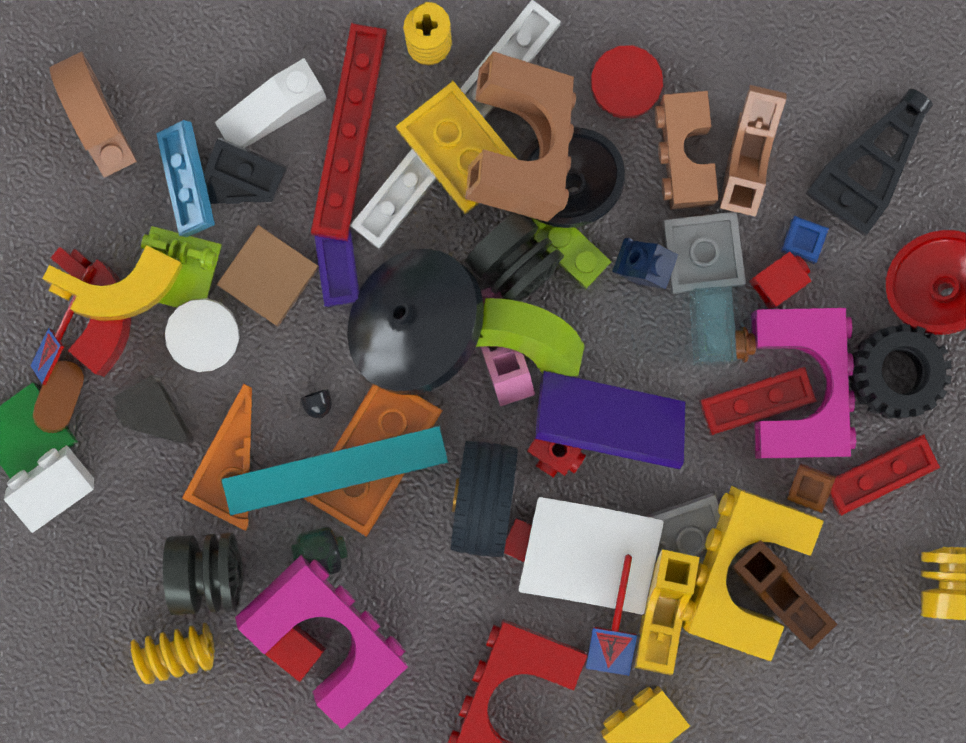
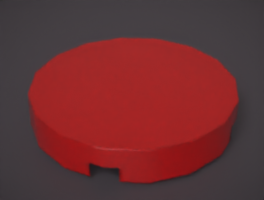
M633 45L617 46L606 51L596 62L590 78L591 93L597 105L603 111L605 110L607 113L620 119L637 118L647 113L658 101L663 88L662 70L657 60L646 50Z

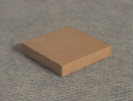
M258 225L221 277L217 286L278 327L315 275L319 266Z

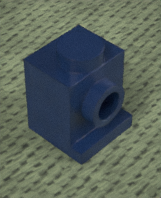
M624 238L612 272L638 285L666 289L678 254L659 244Z

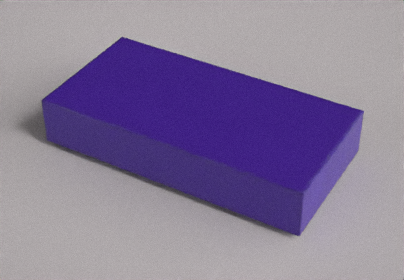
M351 230L348 241L314 236L325 308L353 304L358 299L360 289Z

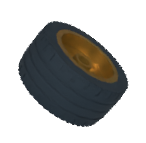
M465 441L460 478L456 479L452 512H455L451 550L485 557L504 556L518 448L497 443Z

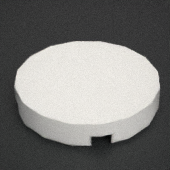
M208 298L190 300L180 305L169 317L165 329L166 346L173 359L184 368L197 372L213 371L225 365L236 352L240 339L238 324L233 313L222 303Z

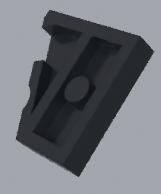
M218 138L204 172L210 204L272 202L276 197L287 166L225 139Z

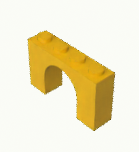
M731 486L729 494L725 493L719 503V521L716 529L712 528L708 533L705 542L707 553L703 564H698L694 593L679 619L683 620L682 627L690 634L771 662L784 626L772 617L734 604L729 596L726 585L728 567L740 550L760 540L762 542L775 543L811 556L824 521L809 513Z

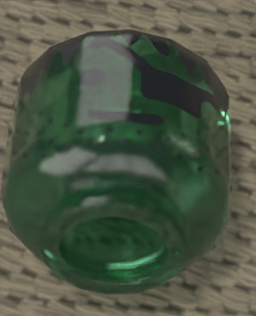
M329 527L300 533L296 538V544L291 545L294 561L301 555L309 563L315 559L326 569L329 575L338 573L342 567L341 559L348 557L343 536L336 537L334 531Z

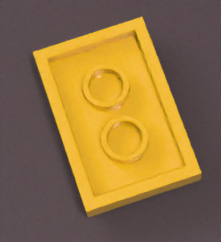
M454 81L396 126V130L465 214L479 204L478 202L465 199L468 167L484 149L517 159Z

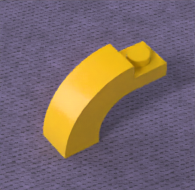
M664 549L660 552L653 570L645 612L642 614L639 630L640 639L634 668L673 675L683 620L679 618L694 593L700 557Z

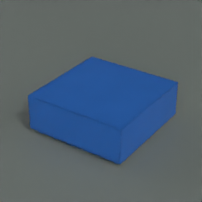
M794 216L780 252L785 254L791 252L794 257L798 255L804 261L815 264L818 261L829 228Z

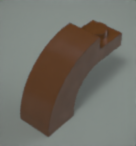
M761 540L733 566L736 573L756 597L809 650H812L838 625L797 583L787 570L788 567Z

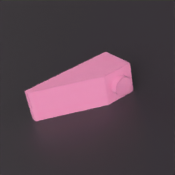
M492 287L481 290L483 305L486 298L502 299L501 292L494 294L491 291ZM480 347L500 407L535 395L530 372L522 353L504 347Z

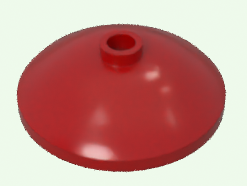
M940 230L919 236L905 245L891 262L886 276V295L895 315L904 324H910V328L915 329L919 326L926 329V334L933 333L934 335L952 334L966 329L965 232ZM949 288L953 290L948 296L941 295L944 289Z

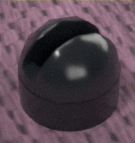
M328 389L300 398L305 412L313 418H323L329 413L332 406V399Z

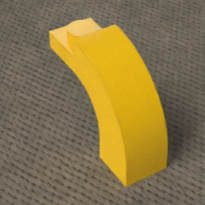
M146 245L134 270L125 279L112 285H91L51 265L48 266L42 279L51 285L48 290L49 292L67 301L70 300L72 295L76 297L70 308L74 313L95 320L114 321L136 316L156 305L172 288L182 269V264Z

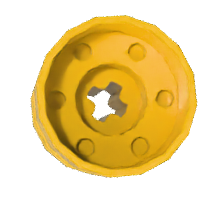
M942 547L930 552H921V561L939 563V570L921 571L922 577L939 581V588L921 591V616L966 620V547Z

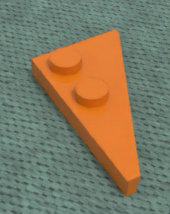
M243 384L182 496V499L244 531L248 527V511L230 516L222 479L250 472L252 387Z

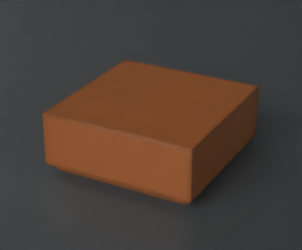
M800 464L787 500L822 513L836 477Z

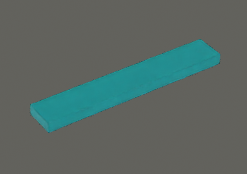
M440 426L225 478L222 479L231 516L448 463Z

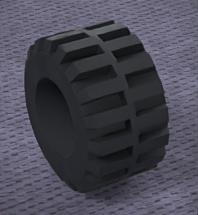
M901 324L870 334L867 339L862 340L857 346L859 350L852 354L854 370L853 374L850 375L854 378V383L850 384L853 391L857 390L860 395L856 398L861 405L867 404L869 406L868 411L873 414H882L883 418L888 419L916 417L924 414L925 411L935 408L938 405L936 401L943 399L947 393L943 389L944 386L951 384L952 376L946 375V369L952 368L951 360H944L943 354L948 353L944 345L937 346L936 341L939 338L933 333L926 335V329L917 326L915 329H912L910 324ZM897 350L907 354L916 366V382L908 393L899 394L894 392L886 385L883 379L882 364L888 353Z

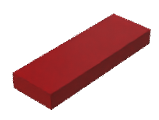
M802 367L700 400L699 403L709 433L714 435L816 402V398L806 368Z
M919 435L836 475L829 497L838 515L842 516L939 469L940 466L925 436Z

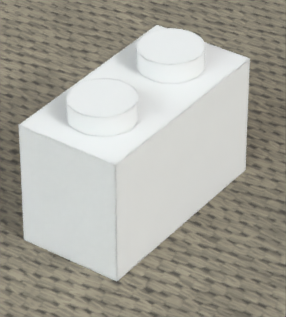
M68 446L59 451L56 448L51 449L37 461L39 465L29 473L22 470L7 482L8 487L6 488L4 500L32 533L94 490L93 476Z

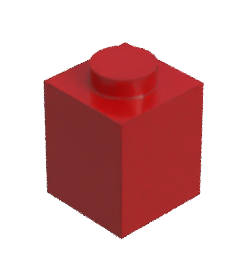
M788 252L748 282L767 308L773 309L812 280L808 276L810 269L800 256L794 257L791 252Z
M295 625L265 655L300 682L327 648L301 627Z

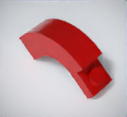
M59 247L51 256L55 263L79 280H82L87 267L92 263L75 248L70 253ZM98 259L92 265L94 272L88 284L107 286L120 282L119 277L106 263ZM131 317L114 321L90 318L86 329L69 348L68 352L93 373L105 377L125 349L131 329Z

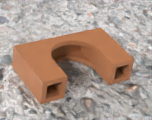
M494 51L479 68L475 101L511 111L526 120L537 135L540 154L538 160L523 161L483 149L468 167L465 199L546 222L565 208L569 197L568 189H565L566 176L571 167L568 147L574 132V126L570 124L571 111L576 102V93L573 92V76Z

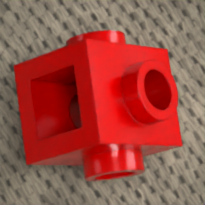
M534 439L527 453L539 460L535 465L537 468L553 478L557 472L563 476L568 471L575 474L586 457V454L581 452V448L563 445L565 449L564 455L556 457L552 452V448L556 443Z

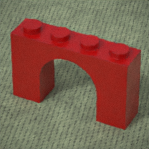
M505 619L502 620L500 627L493 625L485 645L491 648L490 654L486 662L483 660L478 662L472 681L478 683L472 697L466 694L458 716L464 718L459 732L452 730L447 743H513L497 733L488 716V703L496 687L512 676L530 674L574 691L587 658L586 652Z

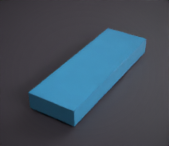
M182 120L156 133L178 233L179 236L189 237L214 226L215 222L192 122Z

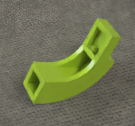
M485 299L483 325L476 347L497 346L518 351L529 357L542 374L544 371L566 376H579L585 345L577 332L567 322L543 308L509 299Z

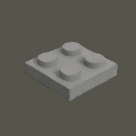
M737 212L670 219L662 222L665 248L678 254L670 277L671 294L737 287L746 284Z

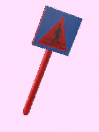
M93 266L87 267L81 281L89 283L94 272ZM73 296L56 334L51 328H48L30 365L43 385L47 384L64 348L60 340L74 314L70 308L76 298L75 296Z
M629 554L624 558L612 629L593 627L586 669L630 675L637 634L619 631L632 556Z

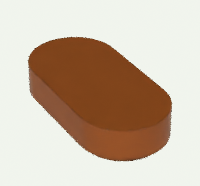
M70 361L57 362L47 384L41 387L34 406L33 419L37 427L44 432H60L68 426L84 382L83 372L75 363Z

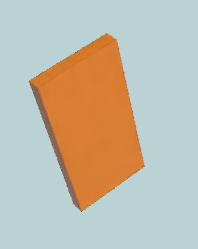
M373 384L332 452L433 428L443 410L418 395L395 394ZM405 473L304 497V499L367 537Z

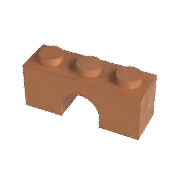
M708 91L665 94L661 99L660 106H655L656 128H662L664 141L658 143L660 164H666L667 178H662L663 200H669L670 210L714 206L718 201L715 163L696 164L686 156L684 151V141L687 138L707 135L711 128Z

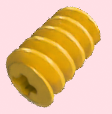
M424 2L411 10L405 18L403 26L409 55L416 62L429 66L444 60L452 46L449 16L436 3Z
M205 622L203 623V633L200 635L192 625L189 626L187 638L183 637L180 629H175L173 641H169L166 633L162 632L159 636L158 645H155L151 636L145 637V648H141L136 639L130 642L134 667L145 684H153L156 677L160 681H166L170 677V673L176 678L182 677L185 670L189 674H195L199 670V665L204 671L211 670L213 667L214 642L211 630Z

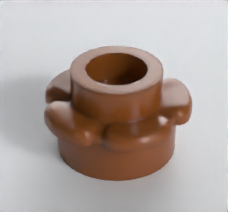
M742 326L740 330H731L729 333V353L731 359H742V362L746 363L749 355H755L756 340L754 333H748L747 328Z

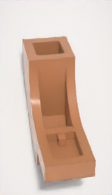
M83 52L49 67L52 81L61 103L84 148L91 154L103 177L105 178L137 162L136 156L108 107L100 87V82Z
M750 85L743 110L738 118L729 153L721 194V209L756 217L766 186L769 157L786 102V93Z

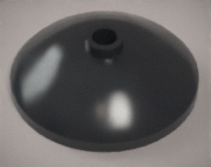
M574 127L573 136L568 147L571 167L566 176L565 189L577 187L578 190L569 192L565 208L548 222L538 221L559 228L584 226L603 217L617 203L625 184L624 163L616 146L602 134L586 128ZM538 139L526 148L519 160L534 161L539 159L540 147Z

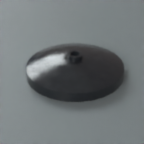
M414 249L390 258L367 278L360 288L358 299L353 302L350 311L347 331L348 346L357 369L374 385L388 392L400 395L422 394L443 385L462 369L478 343L484 317V305L480 287L467 267L452 256L438 250Z

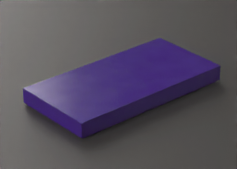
M544 371L540 380L535 439L680 469L684 464L686 402Z

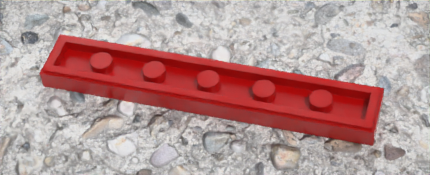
M351 23L311 228L313 236L348 241L386 43L387 29Z

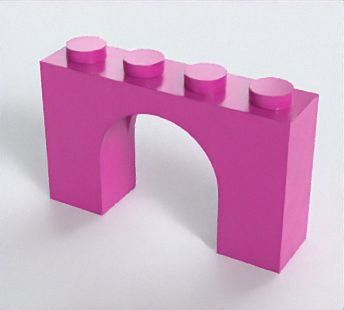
M846 308L762 309L752 312L751 333L755 335L756 349H796L803 351L819 363L826 380L824 399L818 409L810 416L802 420L754 422L755 459L851 457V449L856 447V431L854 427H850V412H854L855 395L853 390H849L848 376L853 374L854 361L853 355L847 351V339L852 337L851 317H846Z
M301 555L235 617L238 630L265 654L295 625L306 619L327 617L342 623L351 633L349 653L343 663L312 692L316 705L343 729L408 668L402 656L406 651L393 636L390 635L386 639L378 631L381 626L368 611L365 610L361 614L352 605L355 599L342 585L335 588L327 580L330 575L317 560L314 559L310 563Z

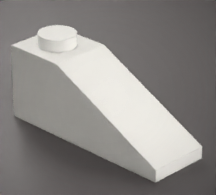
M305 58L271 77L215 123L225 140L246 148L326 101L327 98Z

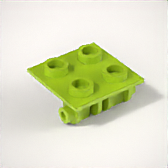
M151 226L149 235L144 234L142 238L141 248L145 249L147 245L182 264V269L172 288L158 303L178 308L190 300L208 298L222 244L192 236H179L177 232Z

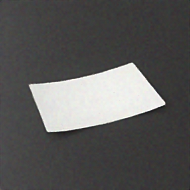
M539 497L537 499L519 592L615 609L624 558L629 554L632 556L623 611L642 615L645 612L664 522L650 517Z

